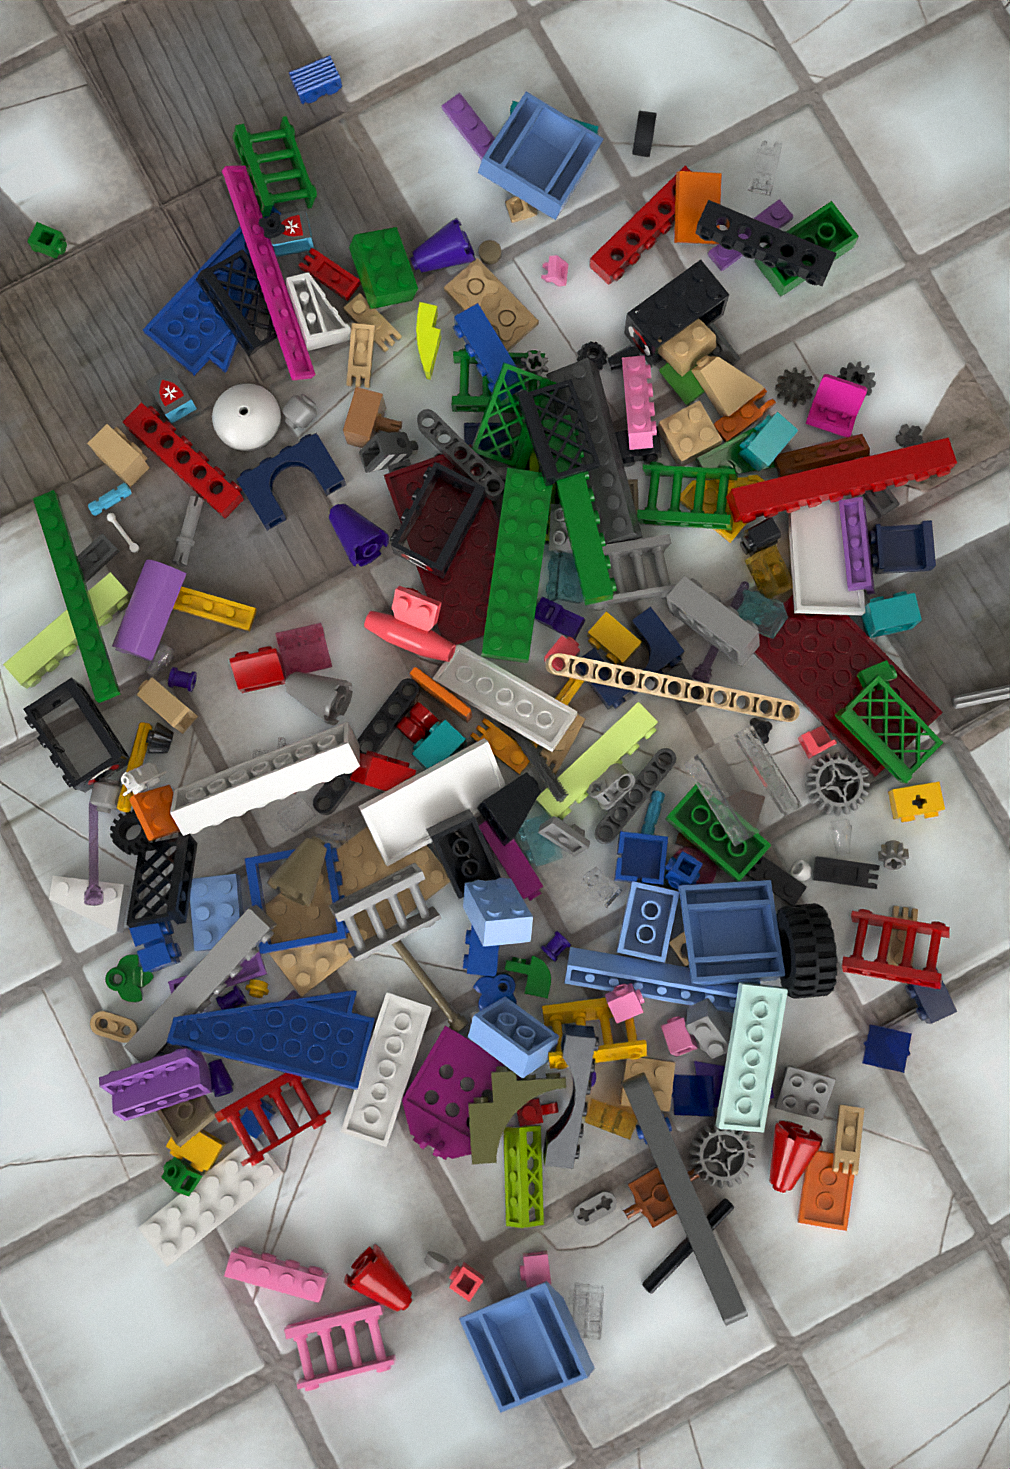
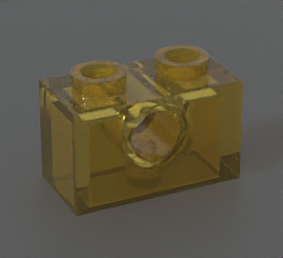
M776 545L761 550L744 560L764 602L793 589L792 577Z
M591 1097L587 1115L583 1121L630 1140L637 1119L632 1112Z

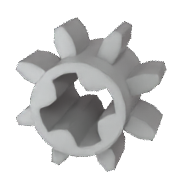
M528 351V358L521 359V363L526 365L522 368L523 370L541 376L542 372L548 373L549 371L548 367L543 366L548 362V357L542 359L541 351H538L537 354H532ZM535 362H538L539 366H536L535 369H532L531 365H533Z
M890 840L881 845L878 859L881 862L883 861L884 867L890 870H897L906 865V859H909L908 849H904L903 843Z

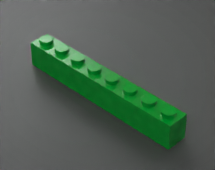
M570 415L563 416L564 419L572 422ZM553 418L543 420L542 426L552 430L557 420ZM560 422L555 432L567 438L572 427ZM575 429L570 440L576 443L575 436L579 435L578 430ZM552 436L549 447L559 452L564 441ZM567 443L562 454L574 459L579 449ZM583 451L581 452L577 460L580 463H582L581 458L584 457ZM559 458L556 464L558 473L567 471L572 463ZM588 471L555 481L585 606L612 600L613 592L617 591L614 577L610 578L608 569H611L609 555H604L602 548L606 546L603 532L599 533L597 524H600L598 510L593 511L591 503L595 502L593 489L587 487L586 480H589Z

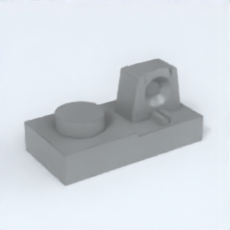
M553 816L539 826L538 833L574 857L590 846L591 841L585 838V830L576 824L569 826Z

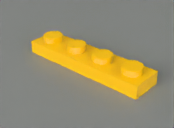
M182 586L173 609L249 632L257 609Z

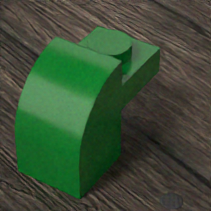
M532 956L530 965H527L526 959L512 957L511 961L506 960L505 970L528 975L524 994L548 999L551 974L548 966L541 959Z

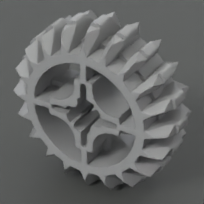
M840 752L834 754V759L830 753H827L825 755L826 761L819 757L817 759L819 766L813 763L810 768L814 772L806 774L808 778L813 779L812 781L805 782V786L812 787L806 794L815 795L811 803L814 804L819 801L820 804L817 807L819 811L826 806L827 815L831 814L833 809L835 816H840L841 809L845 815L850 814V808L854 811L858 810L856 802L861 805L864 804L865 800L861 796L869 795V792L863 789V787L870 786V782H863V779L868 777L869 774H861L860 772L865 766L861 764L856 767L855 764L858 761L856 757L849 762L848 753L844 754L842 759ZM836 766L846 768L852 775L843 776L839 769H836ZM828 767L829 780L824 785H819L820 775ZM835 781H837V782H840V781H841V782L848 781V782H845L844 784H842V786H840L839 788H838V786L828 787V786H830L831 784H833V782H835ZM851 783H855V792L852 798L847 801L846 788ZM822 792H832L836 799H839L840 803L830 801Z
M712 1122L714 1130L711 1131L705 1125L703 1126L706 1131L705 1135L699 1131L696 1133L701 1138L700 1142L692 1140L691 1143L698 1148L697 1150H689L691 1155H697V1158L691 1159L690 1163L693 1165L699 1164L694 1171H696V1174L704 1171L700 1179L705 1181L710 1177V1186H713L716 1180H718L719 1188H723L724 1181L727 1182L729 1188H732V1179L741 1184L742 1181L739 1175L742 1174L748 1178L749 1174L744 1169L746 1167L749 1169L754 1168L751 1163H748V1159L755 1160L756 1156L748 1154V1151L754 1150L755 1146L746 1145L751 1140V1137L748 1135L742 1138L745 1131L738 1130L735 1132V1130L719 1129L715 1126L716 1122ZM722 1135L734 1137L740 1146L727 1147L722 1139ZM714 1137L715 1147L713 1151L703 1155L705 1145ZM721 1147L724 1148L725 1152H730L725 1155L724 1162L721 1161L720 1157L718 1159L715 1157L720 1154ZM742 1154L739 1165L731 1172V1160ZM705 1163H720L723 1174L711 1172L707 1169Z

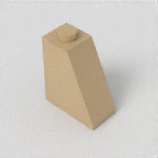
M707 355L696 362L697 366L691 370L720 416H730L764 389L760 383L717 356Z
M153 677L150 680H145L138 688L137 696L182 734L197 719L198 716Z

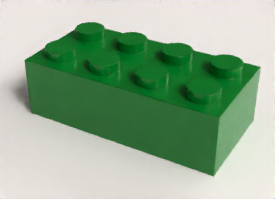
M832 201L786 231L837 253L834 261L854 248L859 237ZM767 244L763 248H769L770 246ZM786 251L781 252V254L784 257L791 256L790 253ZM754 260V263L780 297L805 281V279L798 276H789L784 270L768 267L760 260ZM802 261L804 265L812 266L810 261Z
M699 781L665 818L669 824L735 882L741 881L771 847L767 840Z

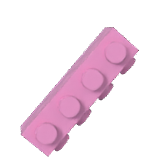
M645 355L623 357L622 367L630 450L653 448L652 436L657 435L656 421H651V416H655L654 402H649V397H653L652 383H647V379L651 378L650 364L646 365Z
M239 1246V1248L231 1251L225 1277L319 1303L321 1301L329 1275L323 1272L322 1268L315 1266L307 1268L300 1266L299 1262L290 1259L282 1261L276 1259L277 1256L269 1253L257 1254L253 1252V1249Z

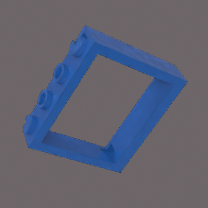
M325 843L324 847L327 848L325 861L332 902L334 903L345 898V895H341L339 887L343 885L341 871L337 872L335 862H339L337 847L333 848L331 843ZM295 849L244 858L252 906L257 905L266 913L259 864L287 859ZM336 920L337 932L275 944H271L270 938L265 944L263 942L259 944L260 954H267L348 939L347 933L350 932L345 921L338 922Z

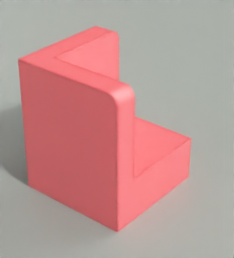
M824 726L808 731L798 738L809 759L837 744L835 739H830Z

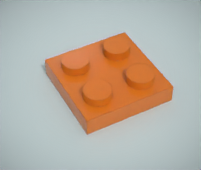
M170 785L135 794L129 798L148 841L180 832L170 813L174 794Z

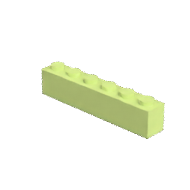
M111 572L88 591L99 627L107 625L118 610L122 611L127 608L132 597ZM68 610L63 612L3 664L19 684L26 689L36 686L46 672L55 670L59 666L60 660L65 656L72 655L77 650L78 642Z
M637 702L558 777L557 780L561 782L562 787H564L563 789H566V794H569L563 802L556 801L548 788L537 797L536 802L551 818L555 816L563 820L572 811L569 807L575 802L580 804L589 795L586 791L592 782L597 780L612 764H622L621 758L627 753L631 756L640 747L638 742L645 737L648 740L657 731L655 726L658 721Z

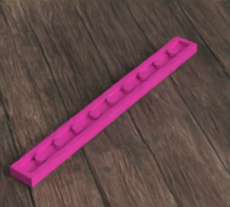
M225 166L222 172L291 379H312L316 374L271 240L264 236V229L259 226V220L263 216L246 166Z

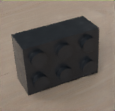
M470 809L426 829L458 899L464 897V888L467 882L502 878L477 820Z

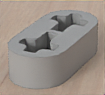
M604 1190L578 1203L573 1210L575 1221L582 1226H587L605 1217L615 1210L617 1205L616 1198L613 1193ZM602 1196H605L607 1199L612 1198L610 1208L606 1209L605 1206L596 1208V1205L602 1202ZM583 1207L585 1210L594 1208V1211L588 1214V1220H585L583 1217L578 1218L577 1215L580 1214V1208Z

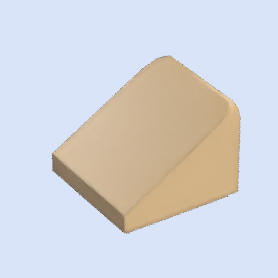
M517 196L505 202L512 223L537 215L535 207Z

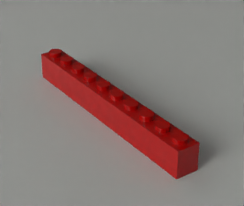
M948 437L732 488L726 498L734 523L740 521L749 523L756 520V517L764 516L769 518L785 510L787 513H791L806 505L812 508L827 500L837 502L848 495L858 497L867 490L879 492L890 485L895 487L903 486L910 480L920 482L937 474V477L945 476L951 472V469L957 464V460Z

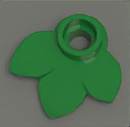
M138 955L124 956L120 959L117 967L110 969L105 977L106 985L111 990L118 991L120 997L128 1002L142 1001L140 988L149 984L154 978L152 972H143L142 967L138 966ZM117 974L122 977V981L118 984L114 981V977Z

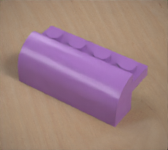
M146 560L112 644L116 651L129 653L146 661L153 660L187 573L157 561Z
M179 1048L170 1054L155 1056L152 1060L135 1063L128 1068L111 1071L108 1075L99 1077V1087L112 1095L113 1114L124 1121L212 1093L210 1072L203 1054L200 1051H190L187 1048Z

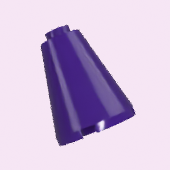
M458 218L451 220L412 251L413 257H410L415 270L419 269L423 273L471 263L476 260L466 232L460 229L462 224Z
M336 504L331 508L329 520L352 565L356 567V564H359L362 567L377 559L382 554L379 550L383 545L387 547L390 538L386 531L347 504Z

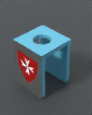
M306 210L281 214L280 222L285 225V232L275 238H271L275 255L279 257L309 251L311 248H314Z
M172 367L146 381L171 424L197 409Z

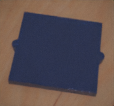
M870 1024L867 1040L863 1043L865 1050L862 1064L904 1073L907 1056L910 1055L909 1046L912 1034Z
M674 1074L672 1093L674 1115L714 1117V1098H716V1094L714 1093L713 1075Z

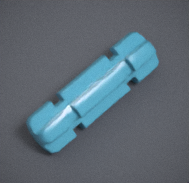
M122 483L117 487V490L113 489L99 497V501L96 502L94 500L89 503V510L94 516H97L103 512L102 509L105 508L107 510L120 502V498L124 497L125 499L130 496L132 492L126 483Z
M652 792L650 799L652 802L649 803L641 834L654 835V825L657 824L662 808L660 805L665 798L663 792Z

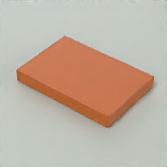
M676 172L674 243L719 244L712 240H703L695 232L708 200L721 205L722 173Z
M414 667L409 674L419 687L468 723L471 720L472 711L470 707L419 668Z
M818 1150L804 1171L797 1222L847 1231L855 1176L851 1172L852 1164H849L848 1174L842 1173V1163L840 1162L838 1172H833L834 1153Z

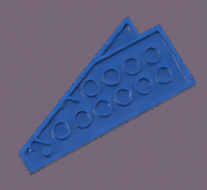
M274 206L272 207L270 216L274 212L279 215L282 214ZM241 226L236 229L143 329V332L193 376L209 360L226 373L238 343L196 281V278L201 270L216 265L242 249L252 262ZM238 258L233 263V269L245 272V264L241 258ZM221 270L214 272L218 280L227 282L228 272ZM232 274L230 283L242 286L244 277ZM247 278L246 288L257 290L258 283L256 280ZM229 288L228 295L230 298L240 302L241 292ZM245 293L243 303L251 305L255 295ZM243 308L242 315L246 319L249 309Z
M352 990L173 1017L167 1043L357 1090L375 1018L352 1013L357 991Z

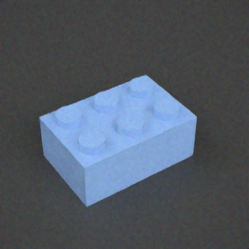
M228 874L192 879L190 907L194 951L211 950L244 914L240 875Z
M498 878L497 880L488 881L476 880L465 883L463 908L483 947L531 942L533 916L511 878Z
M632 881L616 953L665 963L679 891Z
M506 997L476 1013L473 1016L468 1038L521 1078H524L549 1061L548 1052H555L560 1037Z

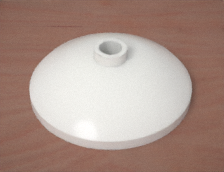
M239 384L227 389L217 399L212 412V422L216 434L226 445L240 451H252L267 445L275 437L281 423V411L275 397L265 388L255 384ZM243 409L248 410L246 415H241L240 412Z

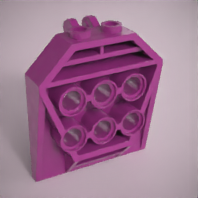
M446 1025L402 1099L409 1131L414 1136L413 1141L419 1144V1147L422 1149L428 1145L433 1147L434 1153L432 1155L435 1157L439 1156L444 1160L447 1157L455 1159L471 1154L470 1127L467 1124L469 1102H474L473 1098L482 1097L483 1091L492 1090L491 1072L496 1071V1066H505L479 1045ZM443 1065H450L453 1068L454 1073L452 1077L444 1078L441 1075L440 1069ZM516 1074V1080L521 1079V1077ZM465 1077L472 1078L474 1088L468 1091L464 1090L461 1086V1080ZM434 1090L438 1093L439 1099L436 1103H429L426 1100L425 1095L427 1091ZM449 1103H456L460 1108L458 1115H449L446 1111V1106Z

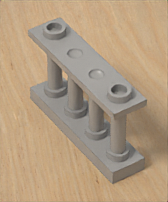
M670 534L606 544V546L602 547L604 555H609L617 594L613 595L612 600L586 605L587 609L594 608L595 611L606 609L608 605L659 596L662 599H666V596L677 585L670 584L664 558L665 549L671 544ZM651 552L655 556L661 587L648 589L641 558L643 553ZM623 556H629L633 560L639 591L626 593L619 562Z
M416 863L329 905L338 922L343 920L347 925L355 944L348 948V951L355 962L365 960L373 953L422 928L431 927L436 921L442 919L433 906L428 908L418 885L420 881L425 879V876ZM406 888L410 889L419 911L418 914L406 919L397 897L398 892ZM384 899H388L398 924L386 930L375 907L376 903ZM362 910L367 911L376 935L366 940H363L354 919V915Z

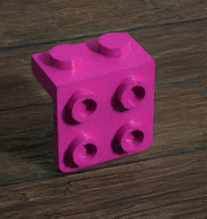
M824 374L805 424L843 437H850L856 416L867 394V388L829 374Z

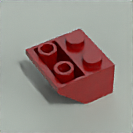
M271 646L262 647L256 653L249 654L248 651L236 653L233 658H229L238 690L241 693L285 684L287 678L282 656L276 648L272 649Z
M367 750L366 755L360 753V767L352 772L350 780L388 791L414 776L417 770L409 768L410 763L391 757L388 758V756Z

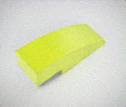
M419 302L416 324L417 345L426 379L431 380L442 338L441 329L435 328L438 318V307Z

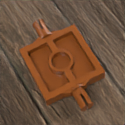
M657 1166L628 1183L634 1195L635 1204L623 1210L627 1219L641 1212L647 1217L652 1228L677 1214ZM694 1168L687 1172L691 1181L699 1178Z

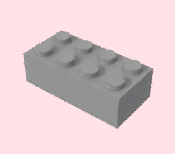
M683 576L666 596L668 609L671 614L741 667L760 646L758 627L752 621H744L740 618V614L733 607H726L720 603V598L714 593L710 592L708 594L705 592L697 580L693 578L689 580Z

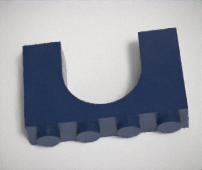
M317 433L305 435L296 445L284 447L277 456L265 458L260 462L259 466L254 469H246L237 478L238 483L267 531L287 520L273 495L274 480L283 470L290 467H302L309 470L317 479L326 496L346 486L344 477Z
M651 607L632 620L631 626L645 643L649 652V662L643 669L644 671L664 674L662 670L670 665L673 668L683 660L681 656L685 652ZM595 648L581 657L605 662ZM582 662L577 663L575 667L581 675H584L586 672L585 664ZM602 667L599 670V678L606 680L609 677L607 668ZM622 675V682L625 685H629L632 681V676ZM649 676L646 678L645 683L650 679L654 682V679ZM587 682L608 710L612 707L617 709L626 702L625 697L633 693V695L639 693Z

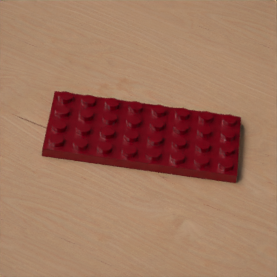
M460 450L454 456L462 460L466 458L467 453ZM443 454L384 475L401 525L403 522L401 517L405 509H410L413 504L412 496L416 488H421L424 484L423 475L428 466L432 468L434 463L437 462L464 476ZM474 467L471 470L474 476L482 474L479 467ZM438 479L422 509L421 516H418L406 539L410 550L436 563L471 495ZM488 498L482 504L444 579L416 566L427 597L442 602L437 621L440 634L455 645H461L484 637L499 531V520L493 503Z
M792 595L758 627L760 646L756 649L754 655L858 759V762L865 766L864 768L873 777H876L885 767L835 717V714L840 709H843L863 689L857 677L860 671L887 660L889 665H893L897 673V678L889 682L890 687L927 726L943 713L848 615L794 613ZM874 688L875 691L871 694V699H883V689L877 691ZM858 702L852 710L858 716H867V702ZM871 702V716H883V702ZM888 702V716H899L900 706L897 702ZM871 719V729L875 733H883V719ZM888 719V733H899V719ZM904 719V733H916V722L913 719ZM916 735L904 736V749L916 739ZM887 736V746L890 749H899V736Z

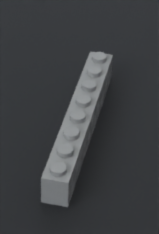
M257 905L248 908L124 1047L140 1063L152 1060L155 1056H164L163 1050L167 1045L169 1047L173 1046V1044L167 1043L173 1017L192 1015L198 1011L201 1013L205 1011L212 1003L209 999L214 994L218 996L226 988L225 981L229 977L233 979L243 969L240 965L244 960H251L259 951L256 947L261 942L265 944L274 935L272 930L277 924Z

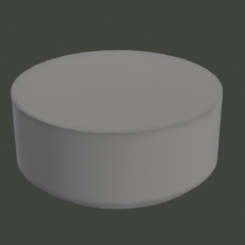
M429 1251L424 1259L428 1267L438 1272H445L450 1264L447 1258L432 1251Z

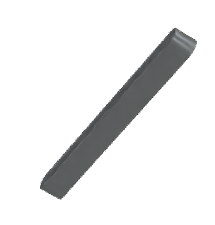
M640 1073L622 1081L624 1091L725 1326L748 1317L745 1306L645 1073Z

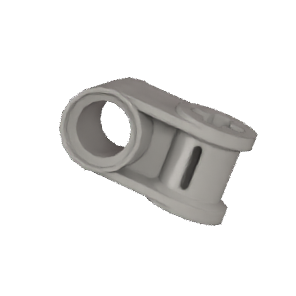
M619 763L612 764L597 780L591 783L588 788V794L590 797L596 798L601 809H611L634 787L635 777L623 765Z

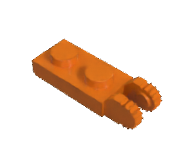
M765 388L733 414L723 416L713 424L725 443L745 431L776 404L774 399L768 400L760 409L754 404L767 393Z

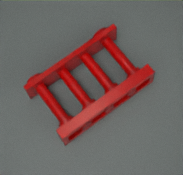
M866 909L852 910V922L858 923L853 954L850 957L843 956V972L941 989L942 974L936 970L941 937H950V927L938 921H932L930 924L876 915ZM868 925L882 927L877 959H874V962L864 960V957H862ZM892 929L907 931L902 961L898 966L890 965L886 961ZM916 933L931 935L926 968H923V970L913 969L911 965Z
M284 1073L214 1114L219 1123L225 1119L228 1123L231 1122L249 1157L241 1162L242 1166L248 1163L252 1167L265 1160L263 1154L310 1126L315 1130L326 1123L325 1117L331 1114L330 1110L321 1115L319 1114L301 1082L303 1080L301 1076ZM287 1083L290 1087L293 1086L311 1118L309 1122L300 1127L281 1094L283 1091L280 1087ZM266 1095L273 1099L291 1131L280 1139L260 1106L262 1104L260 1099ZM246 1107L249 1111L252 1110L270 1145L260 1151L257 1150L239 1118L241 1116L239 1111Z

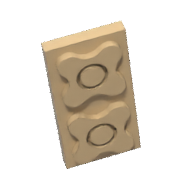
M478 258L444 287V291L464 311L477 303L479 304L507 352L539 324V320Z

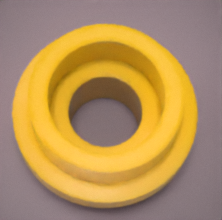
M250 979L249 984L245 987L249 991L248 995L255 998H263V995L269 994L267 989L268 983L260 980Z

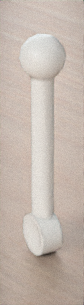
M109 513L107 520L115 525L130 545V551L137 553L139 546L132 542L117 522L115 514Z

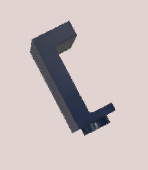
M932 520L922 521L920 524L881 526V524H875L872 531H869V544L873 545L874 552L871 554L872 567H875V574L931 571L936 566Z

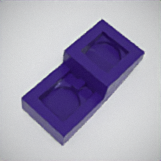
M541 597L536 606L534 618L536 621L566 637L569 636L576 640L586 621L584 617L564 609L562 605L545 597Z

